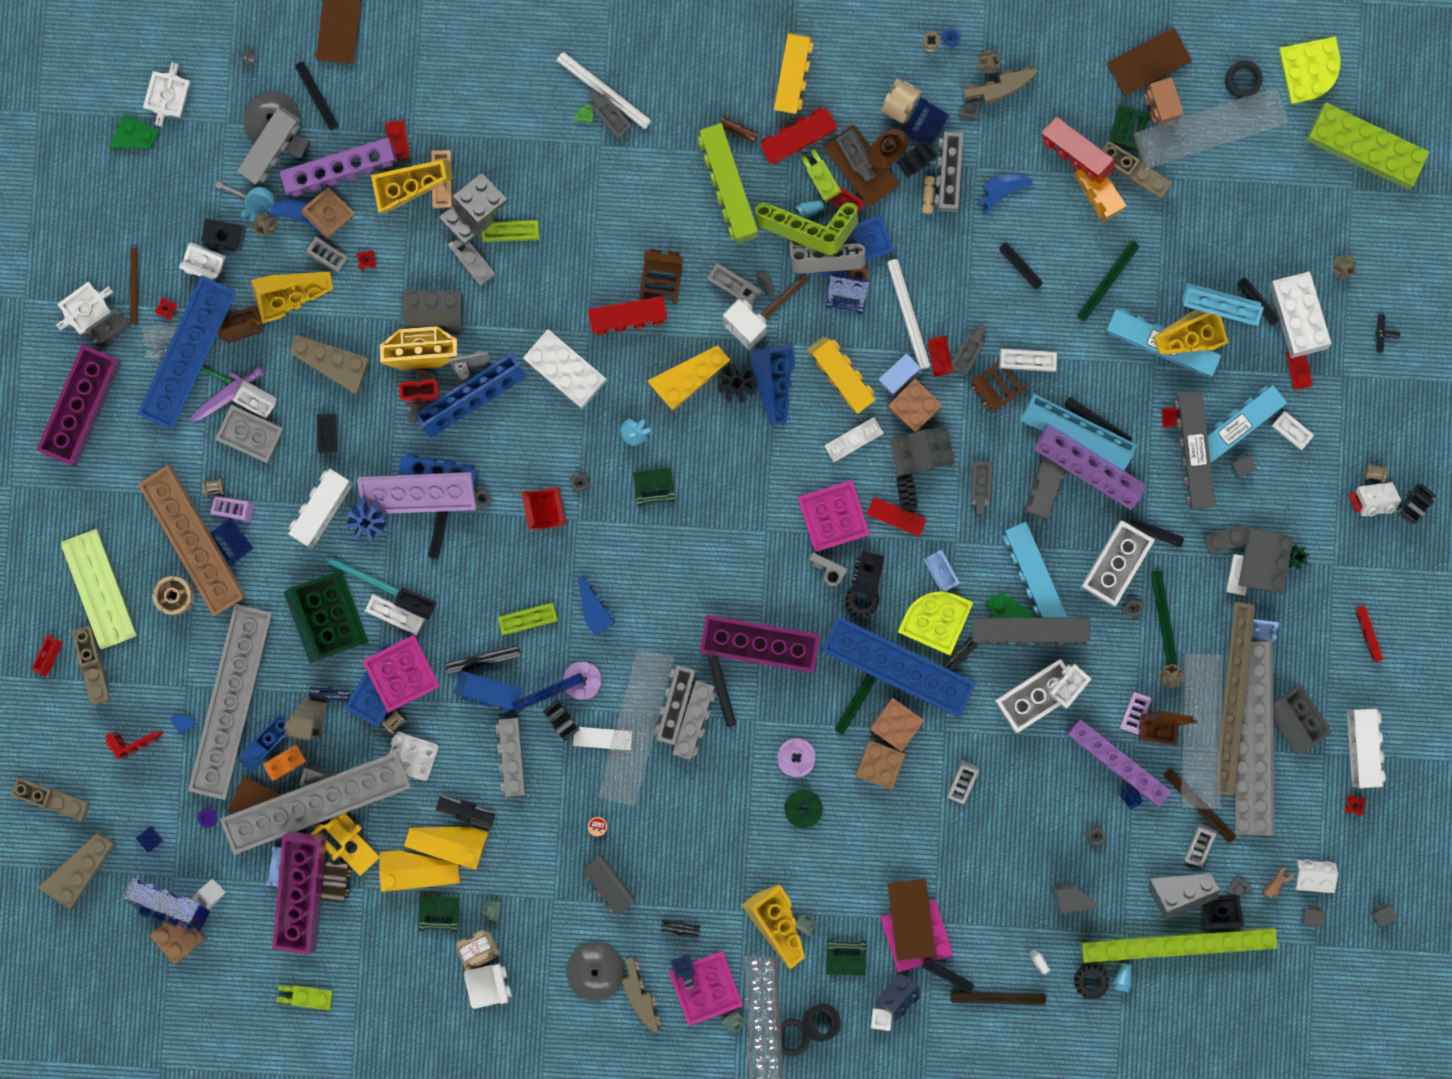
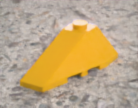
M330 272L269 275L251 280L253 296L261 323L281 319L286 316L285 313L294 308L297 310L302 307L301 304L314 300L333 289Z
M401 850L380 852L379 874L381 892L460 883L459 864Z

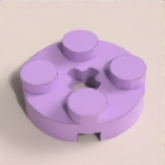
M576 662L567 668L563 676V685L571 697L578 700H587L598 693L601 686V674L590 663ZM579 676L587 677L588 680H586L585 686L577 684Z
M801 739L786 741L780 747L777 755L778 765L781 770L793 777L808 774L813 769L816 760L813 747L807 741ZM794 752L795 754L800 753L802 755L800 757V763H798L797 761H795L794 763L792 762L791 759L793 758L792 754Z

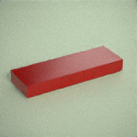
M873 497L866 514L917 537H920L927 520L909 511H902L901 508L876 497Z
M1365 605L1356 607L1354 610L1372 662L1383 661L1384 659Z

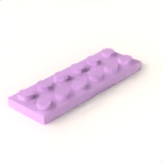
M472 472L359 477L357 480L360 499L367 498L368 508L371 509L374 500L380 502L377 512L386 510L387 513L476 510L477 508Z

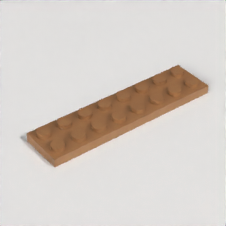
M167 465L138 484L139 488L213 617L246 598L245 593L172 466Z

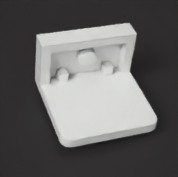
M397 731L396 735L392 738L389 754L398 751L407 775L426 781L429 777L438 745Z
M501 963L464 972L472 1008L507 1003L510 1000L509 997H512L510 986H506L505 978H507L505 966L502 967Z

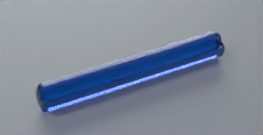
M578 673L512 703V707L515 712H518L584 682L583 675Z

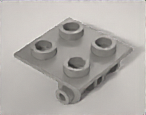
M477 351L473 355L468 356L457 355L454 359H449L454 373L458 374L462 383L471 378L470 370L492 365L488 352Z

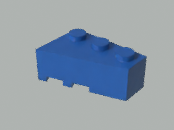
M459 671L453 693L462 695V700L474 702V699L481 701L480 705L492 708V704L499 706V710L510 712V709L517 710L523 688Z

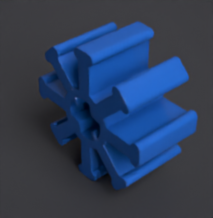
M363 498L357 507L355 504L352 505L347 515L350 518L346 526L348 530L357 527L354 533V537L360 539L362 532L366 531L367 541H371L374 539L376 532L378 535L382 534L386 526L384 521L387 517V511L377 512L380 502L374 500L371 509L368 508L367 498Z

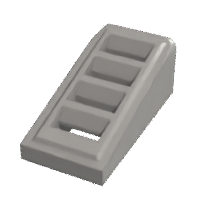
M317 236L314 237L304 253L336 273L340 271L348 256ZM317 244L320 245L316 253L312 252ZM324 248L327 249L324 256L320 257L319 255ZM332 252V258L329 262L326 261L328 255ZM337 256L340 257L338 263L334 266L332 263Z
M961 760L947 798L965 805L978 775L979 767ZM963 769L969 770V771H971V772H973V773H972V774H969V773L963 771ZM960 776L970 779L969 782L961 779ZM957 783L967 786V788L959 787ZM954 790H956V791H959V792H961V793H964V795H963V796H960V795L955 794V793H953V792H954Z
M1197 823L1184 862L1203 867L1217 834L1215 829ZM1200 832L1208 834L1209 836H1203L1200 834ZM1197 840L1205 841L1206 844L1199 843ZM1194 847L1203 849V852L1195 850ZM1191 854L1200 856V860L1191 857Z

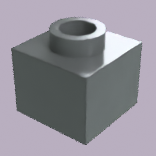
M295 135L293 139H289L290 145L287 148V153L303 161L311 144L308 140Z
M1244 454L1233 458L1235 462L1230 464L1236 478L1257 470L1251 455L1245 457Z
M1381 903L1373 908L1375 911L1370 913L1377 926L1381 928L1398 919L1390 904Z
M1314 905L1302 908L1301 924L1323 927L1325 911L1320 910V906Z

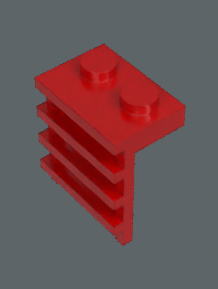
M560 487L541 491L521 492L528 530H544L567 525Z
M154 731L126 746L120 732H111L105 735L107 739L105 744L109 751H113L117 760L128 758L127 754H136L138 752L137 748L149 747L147 743L158 742L157 738L164 733L163 731L158 733Z

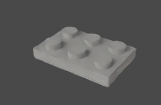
M231 405L215 440L265 463H269L284 429Z

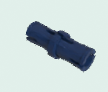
M310 687L309 699H321L327 702H331V700L348 702L349 689Z

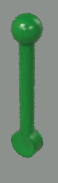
M203 366L201 370L225 381L227 385L233 382L231 378H225Z

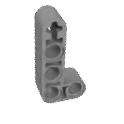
M790 240L791 268L795 273L861 269L866 265L865 247L861 244H843L836 254L827 255Z

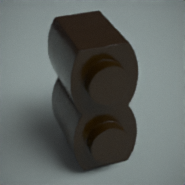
M325 861L321 901L344 903L346 898L349 899L350 887H347V881L352 877V868L349 867L348 863Z

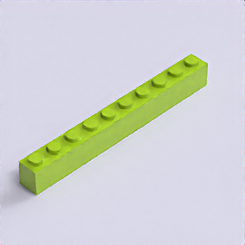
M1272 927L1080 941L1081 961L1084 963L1277 948L1276 929Z

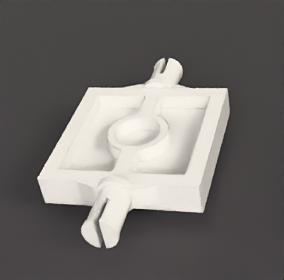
M171 62L169 73L153 71L143 106L144 109L157 113L154 125L160 127L163 125L165 116L182 117L191 84L190 80L182 79L176 75L179 64Z
M87 282L58 303L65 318L56 326L62 331V329L70 324L80 335L86 333L85 329L111 313L104 299L112 294L113 291L108 286L99 293L90 282Z

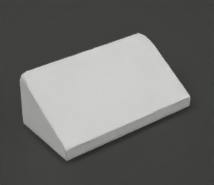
M243 380L232 401L266 419L275 406L277 399Z

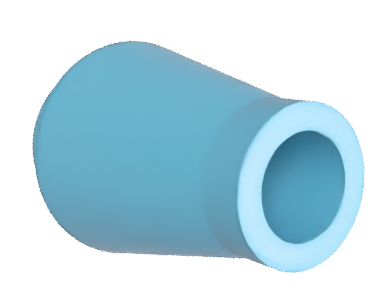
M822 200L799 203L795 207L796 215L807 220L825 210Z
M1121 963L1113 982L1114 990L1129 993V990L1132 988V965Z

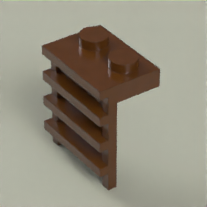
M649 249V252L645 251L639 300L643 299L644 293L674 297L673 304L677 305L683 256H679L680 253L677 252L662 254L657 249ZM647 271L676 274L677 279L672 281L646 277ZM645 282L675 286V292L646 289Z
M256 306L227 314L221 325L223 330H216L220 339L225 340L227 343L264 332Z
M999 361L970 381L971 390L976 396L979 395L982 399V405L987 411L990 410L991 413H994L1029 387L1028 383L1021 387L1008 369H1002L1017 389L1016 392L1011 394L994 371L999 366ZM991 373L1008 396L1005 400L1002 401L985 378L987 374Z
M1160 710L1157 712L1153 711L1152 713L1147 712L1146 714L1141 713L1138 740L1176 746L1178 726L1196 724L1197 720L1193 719L1194 716Z

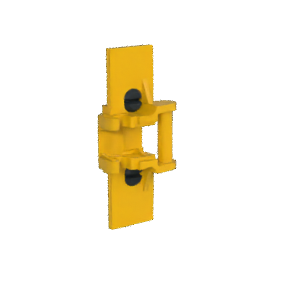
M347 812L312 825L315 829L312 835L322 836L320 832L326 829L342 846L337 851L326 840L325 850L332 856L331 859L334 861L341 856L359 876L380 858L358 835L362 827L359 824L356 825L347 815Z

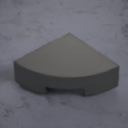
M976 100L967 103L961 108L958 116L977 120L981 101Z
M762 271L756 273L757 281L763 292L768 297L774 295L772 279Z
M1236 875L1225 891L1230 894L1241 895L1249 892L1253 887Z

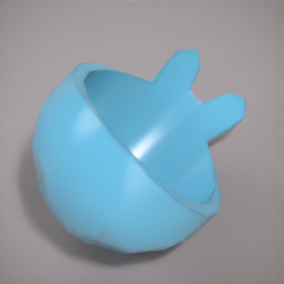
M264 187L251 189L246 196V209L242 212L241 216L246 217L249 215L250 222H253L259 213H268V209L274 205V196L271 191Z
M628 418L623 422L620 429L622 440L631 446L642 444L646 441L645 434H648L651 428H644L645 419H641L639 423H636Z

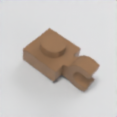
M1280 868L1275 878L1273 877L1263 889L1262 893L1268 898L1276 897L1282 889L1280 887L1283 884L1282 882L1292 880L1294 875L1291 873L1288 877H1283V872L1286 868Z

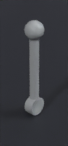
M221 181L215 183L217 189H225L246 199V194L223 185Z

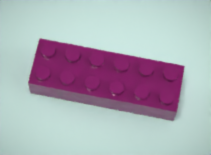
M81 345L36 451L72 466H77L119 369L120 360Z
M706 615L699 653L814 673L820 635Z
M289 831L282 836L272 949L310 955L316 949L327 838L325 836Z

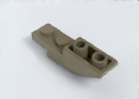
M1031 66L1023 67L1018 72L1007 70L1002 72V75H999V83L990 81L981 87H977V85L967 86L962 92L963 101L982 97L983 104L985 105L1004 99L1028 84L1036 76L1037 68L1032 69Z
M1109 140L1102 149L1103 152L1114 159V170L1145 192L1148 191L1162 200L1173 185L1171 181L1145 166L1139 159Z
M91 626L73 630L74 644L79 665L83 671L90 705L95 706L111 701L107 687L109 684Z
M21 778L16 779L11 793L12 797L80 821L85 820L90 806L89 802L78 799L73 795Z
M634 956L626 957L629 977L623 978L622 981L628 999L640 1019L653 1032H658L661 1022L659 1014L655 1015L654 1007H657L655 997L651 996L650 992L642 993V990H645L643 979L638 978L637 972L640 971L639 962L634 960Z

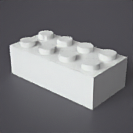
M1310 271L1272 281L1270 290L1280 318L1290 357L1294 358L1328 349L1331 341Z
M738 299L723 314V325L751 351L750 349H753L766 336L767 321L759 313L755 315L752 312L753 307L746 300L742 302Z
M548 329L523 357L525 362L582 410L607 382L603 375Z
M331 469L328 472L324 471L319 479L321 481L318 488H313L309 495L311 499L308 504H303L299 510L301 515L297 521L293 520L288 528L290 536L311 548L315 546L354 484Z
M1119 521L1080 588L1110 606L1115 607L1152 546L1154 539L1124 521Z
M1061 659L1056 660L994 700L1014 733L1020 732L1061 705L1048 694L1051 691L1049 689L1050 685L1055 680L1059 681L1063 676L1061 672L1066 666Z
M1377 709L1347 710L1352 787L1355 788L1383 787V782H1385V772L1381 768V763L1384 762L1383 751H1380V744L1383 739L1378 724H1381L1380 712L1378 713Z

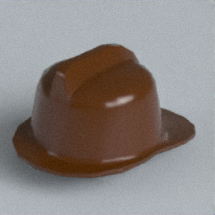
M891 129L880 134L869 150L871 164L879 169L887 168L893 164L908 148L907 135L899 129Z

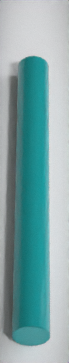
M330 557L327 564L394 596H397L400 589L333 557Z

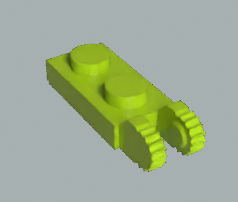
M814 148L811 150L812 156L818 163L811 166L810 161L805 155L801 156V159L826 202L842 191L825 162L821 160Z
M279 985L278 990L293 992L292 998L277 997V1002L330 1010L333 990L297 985Z

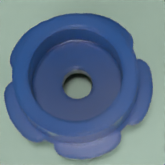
M953 28L945 30L942 34V41L946 46L955 47L958 45V41L961 40L960 34Z

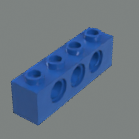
M407 453V456H401L398 475H421L415 473V467L418 464L424 465L425 470L422 474H433L436 468H442L443 474L454 473L455 471L462 473L472 472L474 490L476 488L478 470L474 469V465L463 464V467L456 466V462L445 460L444 463H439L436 458L426 457L423 460L418 459V455Z

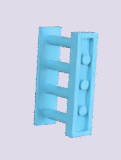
M1187 283L1182 299L1183 306L1256 326L1259 325L1264 308L1261 306V302Z

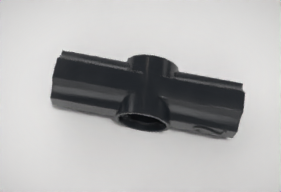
M440 795L436 811L454 816L455 819L467 823L472 822L487 828L492 827L496 812L478 807L474 803L464 800L459 801L445 795Z

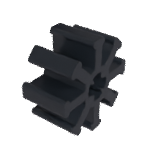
M925 140L912 151H908L904 157L900 158L897 161V165L905 176L910 178L922 168H926L930 162L937 158L938 154L930 143Z
M733 364L729 366L732 377L727 376L723 371L720 373L719 379L729 383L719 384L718 390L721 393L724 390L730 389L728 396H725V400L729 403L734 393H737L738 403L742 404L745 402V399L741 392L744 391L752 397L755 390L745 385L755 384L756 378L753 375L751 378L744 379L746 372H749V368L743 366L740 375H737L736 365ZM738 379V382H742L739 389H736V386L732 387L734 380Z
M1422 483L1417 484L1413 491L1407 493V498L1399 504L1400 508L1396 513L1411 525L1416 524L1420 516L1423 517L1427 513L1425 510L1433 505V499L1436 498V494Z
M559 700L542 711L564 741L580 730Z

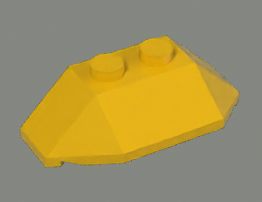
M438 326L399 329L385 342L380 344L381 364L400 370L439 368L449 363V359H454L457 356V339Z

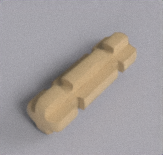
M926 176L922 213L931 214L933 212L932 203L934 199L933 186L935 185V177Z

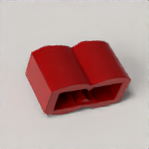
M430 379L420 381L419 383L406 381L399 384V397L405 403H416L420 400L431 402L440 398V387L437 381Z

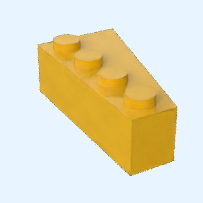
M788 33L774 110L796 114L797 110L802 108L803 99L800 98V93L805 91L807 80H804L803 77L804 72L809 70L810 61H807L808 53H812L814 43L810 41V36Z
M438 160L371 175L378 213H388L453 180L450 160Z
M822 337L805 351L809 356L815 357L816 365L824 373H827V378L831 384L839 389L838 392L853 412L858 414L875 401V398L872 396L875 393L869 385L865 386L861 381L863 377L859 371H854L851 368L852 362L846 355L842 356L839 352L841 348L835 340L831 341L826 337Z
M717 345L647 382L673 412L730 363V359Z

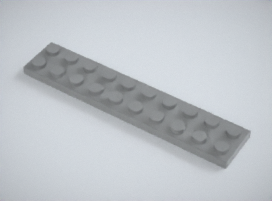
M234 604L188 788L190 792L227 800L273 615L271 612Z
M1251 642L1235 783L1236 835H1275L1273 642Z
M396 751L220 819L233 855L280 838L289 831H299L411 788L412 785L400 754Z

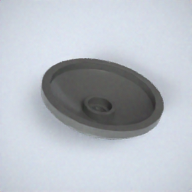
M265 92L250 101L245 109L243 121L246 133L253 142L257 141L268 124V115H273L277 108L283 107L301 120L300 111L290 97L280 92Z
M599 942L588 943L579 947L571 955L567 964V979L572 990L580 997L591 1001L604 1000L612 996L620 988L624 978V964L618 952L609 945ZM593 969L598 970L599 974L597 976L591 974Z

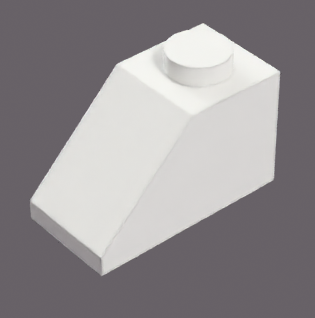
M211 879L193 896L183 910L197 923L226 892Z

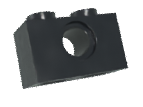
M205 219L201 241L206 244L207 248L217 249V246L225 247V251L236 252V250H242L246 228L239 224ZM227 232V239L220 241V233Z
M862 551L860 559L856 558L854 566L857 572H853L851 583H855L853 591L876 596L884 556Z

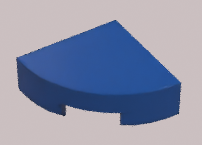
M186 715L170 717L179 734L197 724L194 719Z

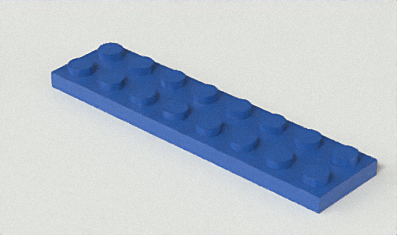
M201 275L137 415L173 430L217 336L216 330L220 329L237 291Z
M839 616L836 617L821 649V652L960 718L975 686V682Z

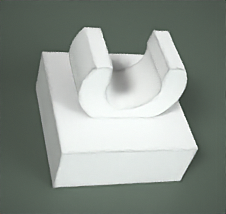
M874 1008L871 1028L890 1031L892 1027L891 1013L884 1009Z

